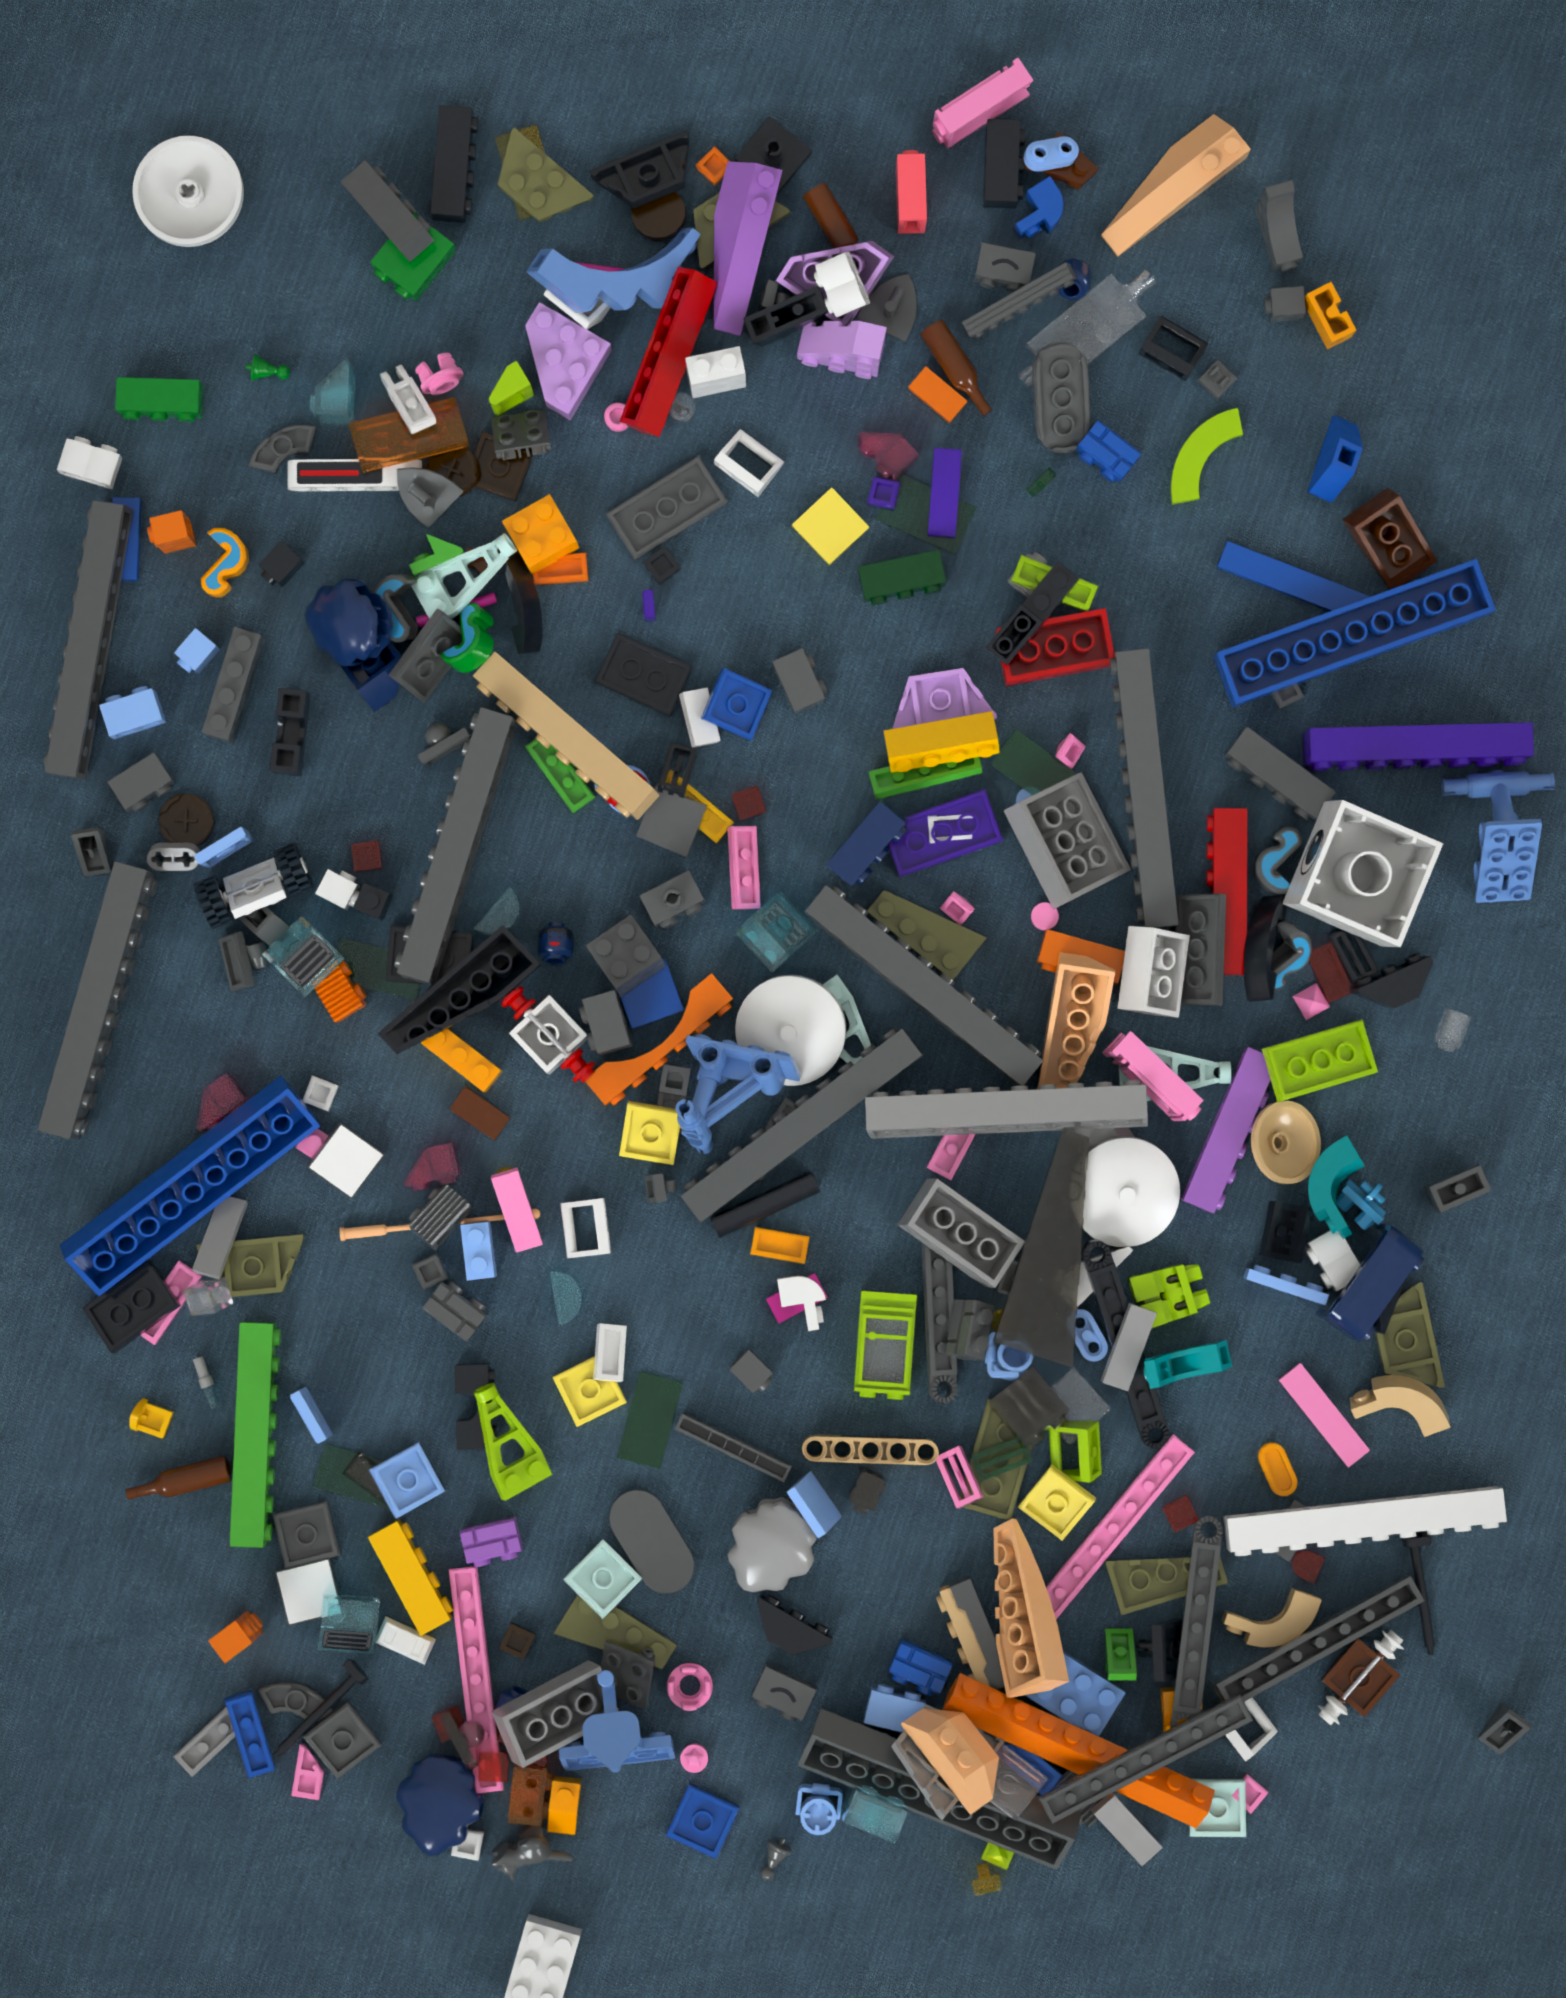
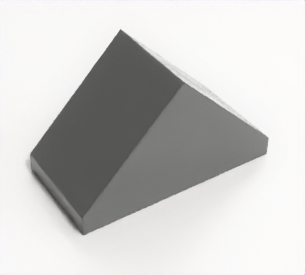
M96 827L71 831L83 875L91 876L111 873L106 830Z
M1501 1703L1480 1733L1478 1739L1501 1755L1528 1732L1532 1724Z

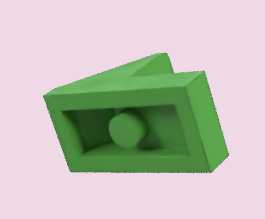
M426 534L434 554L430 556L429 553L421 554L413 559L414 563L409 564L416 578L424 571L463 554V549Z
M1133 1628L1105 1629V1671L1108 1673V1680H1136L1137 1669Z

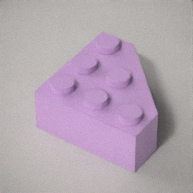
M873 241L797 255L789 259L776 281L798 295L818 286L814 277V272L817 271L815 265L844 252H850L859 277L869 296L894 256ZM824 287L820 288L824 299L827 298ZM860 308L837 318L834 313L830 314L828 312L825 315L833 321L843 322V326H848Z
M539 302L525 326L543 396L549 409L571 421L612 352L611 343Z
M824 321V324H821V326H816L815 322H811L803 327L797 359L802 360V364L811 367H817L818 364L829 366L828 369L837 373H844L845 370L855 372V376L863 379H871V376L877 377L885 345L887 327L862 321H851V324H848V326H843L841 321Z

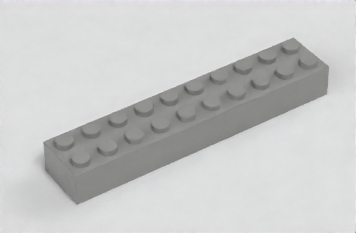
M1132 1080L1123 1082L1124 1086H1112V1082H1097L1095 1087H1084L1083 1083L1067 1084V1088L1056 1089V1085L1045 1084L1040 1085L1037 1090H1028V1086H1013L1011 1091H1000L999 1087L983 1088V1092H972L970 1088L956 1089L955 1093L944 1094V1090L936 1089L928 1090L927 1095H916V1091H901L900 1096H888L887 1092L872 1093V1097H865L866 1131L871 1139L1146 1127L1148 1126L1146 1085H1140V1081Z

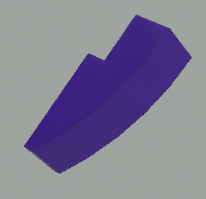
M934 448L928 522L929 537L955 538L962 450Z

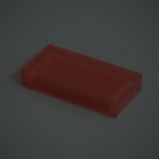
M1332 942L1313 949L1309 963L1327 1002L1330 1003L1351 994L1349 988L1352 986Z

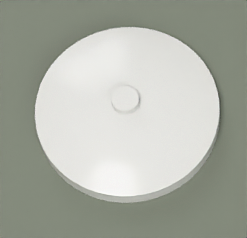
M179 136L158 144L143 158L134 176L133 200L140 219L156 237L176 246L195 247L218 239L234 224L243 203V180L236 163L221 146L202 137Z
M781 975L759 984L745 998L737 1014L735 1025L736 1042L738 1046L748 1048L749 1045H755L763 1048L766 1052L784 1051L790 1054L796 1063L801 1077L800 1081L785 1079L784 1085H803L822 1077L837 1062L846 1040V1020L836 997L821 983L800 975Z
M1117 1136L1095 1144L1078 1160L1070 1177L1069 1202L1076 1220L1091 1237L1101 1240L1110 1246L1132 1247L1157 1237L1170 1224L1179 1204L1180 1183L1174 1165L1157 1146L1141 1138Z

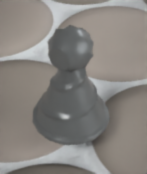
M782 1837L779 1842L774 1839L767 1840L768 1866L766 1865L760 1870L761 1877L764 1880H772L775 1876L773 1868L793 1852L789 1846L784 1844L786 1839Z

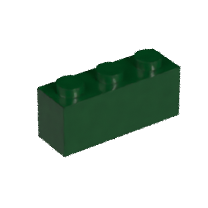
M939 550L858 567L864 603L871 602L872 606L884 604L887 602V598L898 596V600L914 597V592L925 591V594L937 593L946 584Z

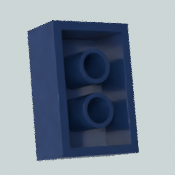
M884 799L881 800L826 865L851 887L856 882L861 885L873 872L869 868L875 861L879 864L890 852V849L887 847L892 840L897 843L908 831L905 825L909 820Z

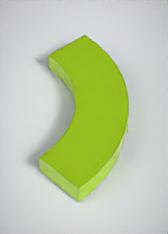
M1238 408L1227 410L1208 419L1186 440L1177 456L1172 471L1170 483L1172 505L1200 499L1199 479L1207 458L1223 443L1243 435Z

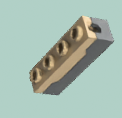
M964 1577L938 1588L940 1596H937L936 1599L941 1612L947 1611L951 1621L946 1624L952 1638H959L962 1647L957 1650L963 1665L969 1663L973 1672L968 1677L996 1690L1004 1687L996 1640L970 1577Z

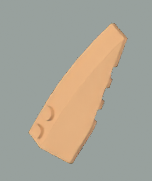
M1213 114L1169 148L1104 230L1101 237L1117 257L1244 161L1251 149L1234 127Z
M1059 952L1041 1058L1044 1061L1040 1064L1037 1089H1039L1040 1085L1045 1084L1056 1085V1089L1067 1088V1084L1077 1083L1079 1078H1081L1088 1058L1096 1046V1041L1106 1025L1115 976L1114 969L1088 956Z
M1012 1518L993 1528L994 1564L998 1565L995 1591H999V1607H995V1619H999L1000 1634H996V1646L1007 1698L1050 1691L1069 1682L1059 1629L1050 1597L1017 1519Z

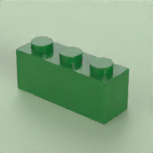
M117 377L115 410L126 420H139L140 416H150V419L154 421H167V417H178V421L194 422L195 418H202L203 384L200 380Z

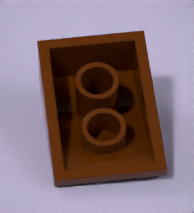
M1386 488L1342 519L1353 539L1389 590L1404 585L1437 562L1402 498L1389 488Z

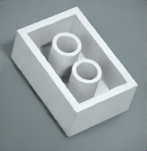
M1128 926L1118 1009L1154 1016L1179 1018L1190 935L1151 927Z
M528 1914L504 1998H563L582 1929Z

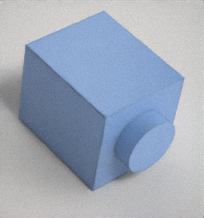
M195 628L174 654L180 658L177 663L188 673L193 669L200 674L220 651V648Z

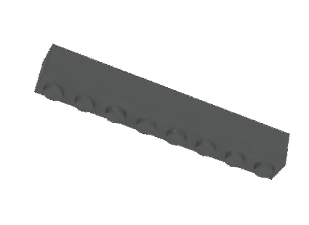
M1402 1576L1305 1630L1300 1636L1271 1649L1212 1682V1685L1221 1702L1237 1694H1240L1245 1702L1424 1602V1599L1412 1577Z

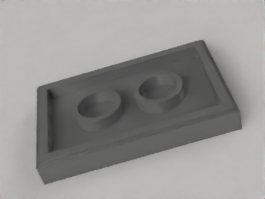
M437 608L389 673V676L418 700L425 703L451 668L450 665L443 661L441 653L463 643L461 626Z

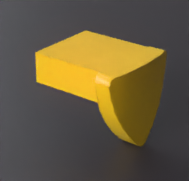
M142 1398L130 1415L129 1425L131 1430H140L162 1439L165 1438L174 1412L148 1403V1399Z

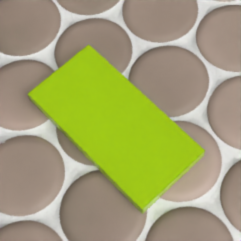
M1363 1019L1262 1049L1277 1102L1378 1072Z

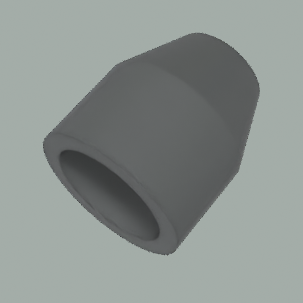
M259 941L246 945L252 968L255 970L266 967L268 951L265 942Z

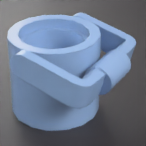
M992 1332L989 1335L985 1357L988 1375L991 1378H1002L1008 1381L1018 1380L1023 1377L1033 1360V1349L1030 1344L1021 1338L1020 1333ZM995 1339H1006L996 1351Z
M813 1783V1785L801 1784L799 1786L795 1815H800L801 1823L805 1830L814 1835H824L831 1831L835 1826L836 1819L840 1820L842 1790L838 1787H830L828 1784ZM802 1792L812 1793L801 1805ZM829 1795L838 1796L837 1809L833 1801L828 1797Z

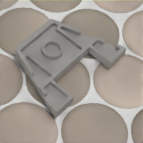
M927 1704L923 1707L925 1709H936ZM977 1728L996 1753L1005 1741L996 1736H990ZM904 1730L891 1747L937 1816L943 1820L959 1799L937 1780L939 1777L938 1772Z

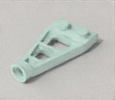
M503 533L488 544L458 555L416 577L417 582L412 585V588L429 619L437 608L451 619L460 614L505 564L509 557L517 552V549L512 540ZM480 557H484L488 567L478 577L474 578L468 568V564ZM460 571L466 580V585L457 596L451 597L443 583V579L449 574Z
M836 975L824 983L823 986L836 997L842 1010L847 1015L850 1026L846 1032V1039L852 1035H857L865 1050L871 1046L854 998L839 976ZM843 1048L840 1058L846 1063L851 1061L853 1064H856L862 1059V1056L853 1058Z
M1147 1046L1164 1063L1168 1064L1176 1075H1178V1065L1180 1064L1197 1066L1199 1068V1078L1196 1081L1185 1082L1191 1089L1215 1083H1231L1230 1061L1218 1063ZM1217 1067H1218V1078H1216V1077L1214 1076V1073H1213V1072H1214V1069L1217 1068ZM1119 1069V1086H1124L1123 1082L1131 1080Z

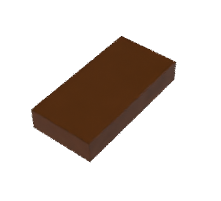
M467 1087L463 1088L449 1109L494 1141L511 1119Z

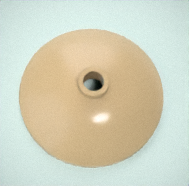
M1281 1101L1269 1104L1259 1113L1251 1133V1148L1257 1166L1265 1176L1280 1184L1298 1183L1311 1174L1312 1168L1320 1156L1321 1137L1315 1119L1305 1107L1293 1101Z

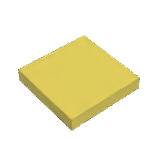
M832 487L792 524V527L829 566L869 529V526Z
M628 1101L619 1156L674 1165L680 1131L676 1110L674 1108Z
M595 1356L553 1376V1380L576 1427L627 1403L618 1382L593 1380Z
M1051 1464L1019 1503L1018 1508L1063 1541L1092 1506L1096 1497Z

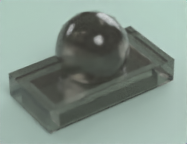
M450 1711L441 1715L440 1719L468 1770L479 1766L470 1748L478 1747L484 1741L485 1729L483 1725L478 1721L469 1720L464 1722L459 1728Z

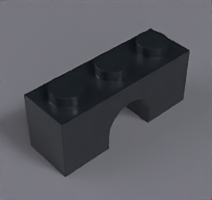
M278 689L276 708L278 728L276 741L272 744L270 771L274 774L302 777L310 694L305 690Z
M490 1363L456 1364L454 1366L455 1394L466 1393L476 1399L474 1395L476 1389L489 1383H496L495 1369H490ZM479 1411L471 1419L456 1421L457 1450L485 1449ZM491 1419L493 1433L497 1438V1425H492Z

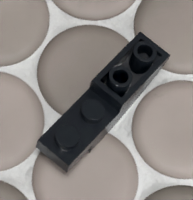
M1057 561L986 648L1008 665L1049 619L1080 579Z

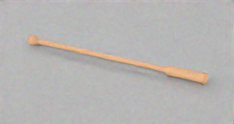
M532 1209L534 1218L536 1220L540 1217V1211L538 1209ZM503 1215L465 1218L461 1224L505 1220ZM385 1224L352 1228L340 1227L341 1241H346V1239L382 1236L386 1235L387 1232L411 1229L408 1224L388 1227Z

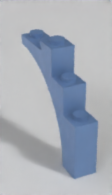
M682 228L668 245L652 258L634 267L611 272L591 269L568 260L554 249H541L526 272L575 313H584L592 310L598 302L597 297L614 311L631 308L637 300L636 295L652 308H662L677 267H682L681 264L686 256L695 250L697 246L696 241L701 234L694 228Z

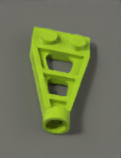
M489 1383L476 1389L474 1395L477 1399L490 1475L501 1500L506 1501L551 1476L552 1473L542 1450L500 1398L495 1384ZM501 1414L508 1423L510 1430L496 1438L491 1426V1419ZM510 1439H515L523 1448L524 1456L506 1466L502 1462L500 1448L503 1443Z

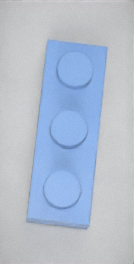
M1255 1265L1254 1269L1246 1268L1244 1279L1319 1304L1326 1305L1329 1295L1322 1293L1324 1288L1322 1286L1307 1282V1286L1304 1287L1296 1284L1297 1278L1282 1273L1280 1278L1269 1275L1270 1269Z

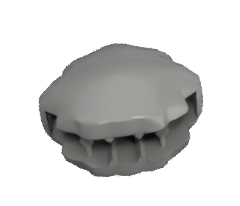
M784 1497L762 1500L758 1504L757 1509L748 1510L740 1514L732 1527L735 1544L728 1552V1561L734 1568L737 1583L745 1591L753 1593L762 1590H782L791 1577L805 1575L814 1562L815 1556L812 1545L817 1537L795 1504Z

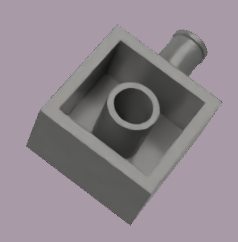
M689 870L640 895L656 929L662 927L663 930L678 923L677 918L684 914L689 918L701 912V906L705 904L704 898Z

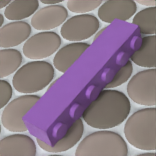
M1249 1047L1244 1048L1231 1083L1227 1088L1180 1199L1181 1201L1209 1213H1214L1216 1209L1221 1210L1226 1199V1195L1222 1193L1226 1184L1231 1185L1235 1178L1237 1169L1233 1167L1237 1158L1242 1159L1246 1152L1248 1144L1244 1143L1248 1132L1252 1133L1257 1110L1259 1107L1264 1108L1269 1097V1093L1265 1091L1271 1079L1263 1053Z

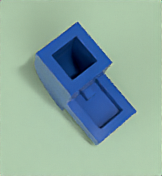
M1051 176L1027 190L1025 198L1034 212L1016 223L1014 231L1019 239L1026 235L1028 238L1035 236L1042 230V225L1048 234L1057 227L1063 211V198Z

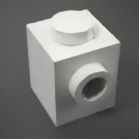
M328 869L315 894L348 911L349 907H354L360 893L358 891L360 886L354 883L356 877L344 871H341L340 875Z

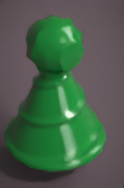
M254 354L252 364H246L245 369L251 370V381L272 375H277L279 379L286 380L290 376V369L287 365L273 366L258 357L257 354Z

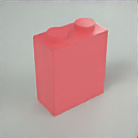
M906 150L902 154H897L895 169L897 234L925 233L927 222L925 154H919L917 150Z

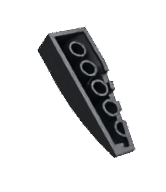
M502 925L384 1027L378 1035L396 1054H399L498 1003L540 967L541 964Z

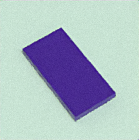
M983 789L906 816L905 818L909 820L905 825L908 831L897 843L892 840L888 847L900 878L1003 842V838L987 792ZM961 815L959 819L934 821L931 836L935 843L929 842L928 816ZM965 816H972V817H973V818L962 819V818L965 817ZM972 835V839L951 840L953 836ZM947 836H950V837H949L947 840H945V841H939V840H937V839L935 838V837H947Z

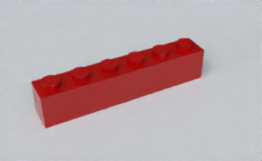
M677 267L619 422L643 434L660 437L680 381L685 373V358L690 357L694 349L697 336L704 323L705 315L718 282L696 270Z
M1214 808L1211 810V815L1206 817V831H1211V842L1206 843V859H1211V870H1206V886H1211L1210 894H1226L1223 976H1244V950L1247 936V808Z

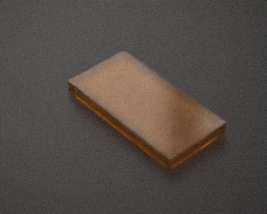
M455 397L428 403L435 415L436 424L414 434H411L398 411L348 423L362 473L469 447V441Z

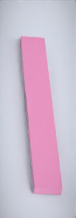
M1174 1434L1169 1437L1165 1446L1158 1450L1047 1584L1046 1589L1056 1619L1195 1453Z
M469 1566L449 1569L472 1769L475 1776V1792L479 1794L504 1790L497 1725L491 1713L495 1707L478 1567Z

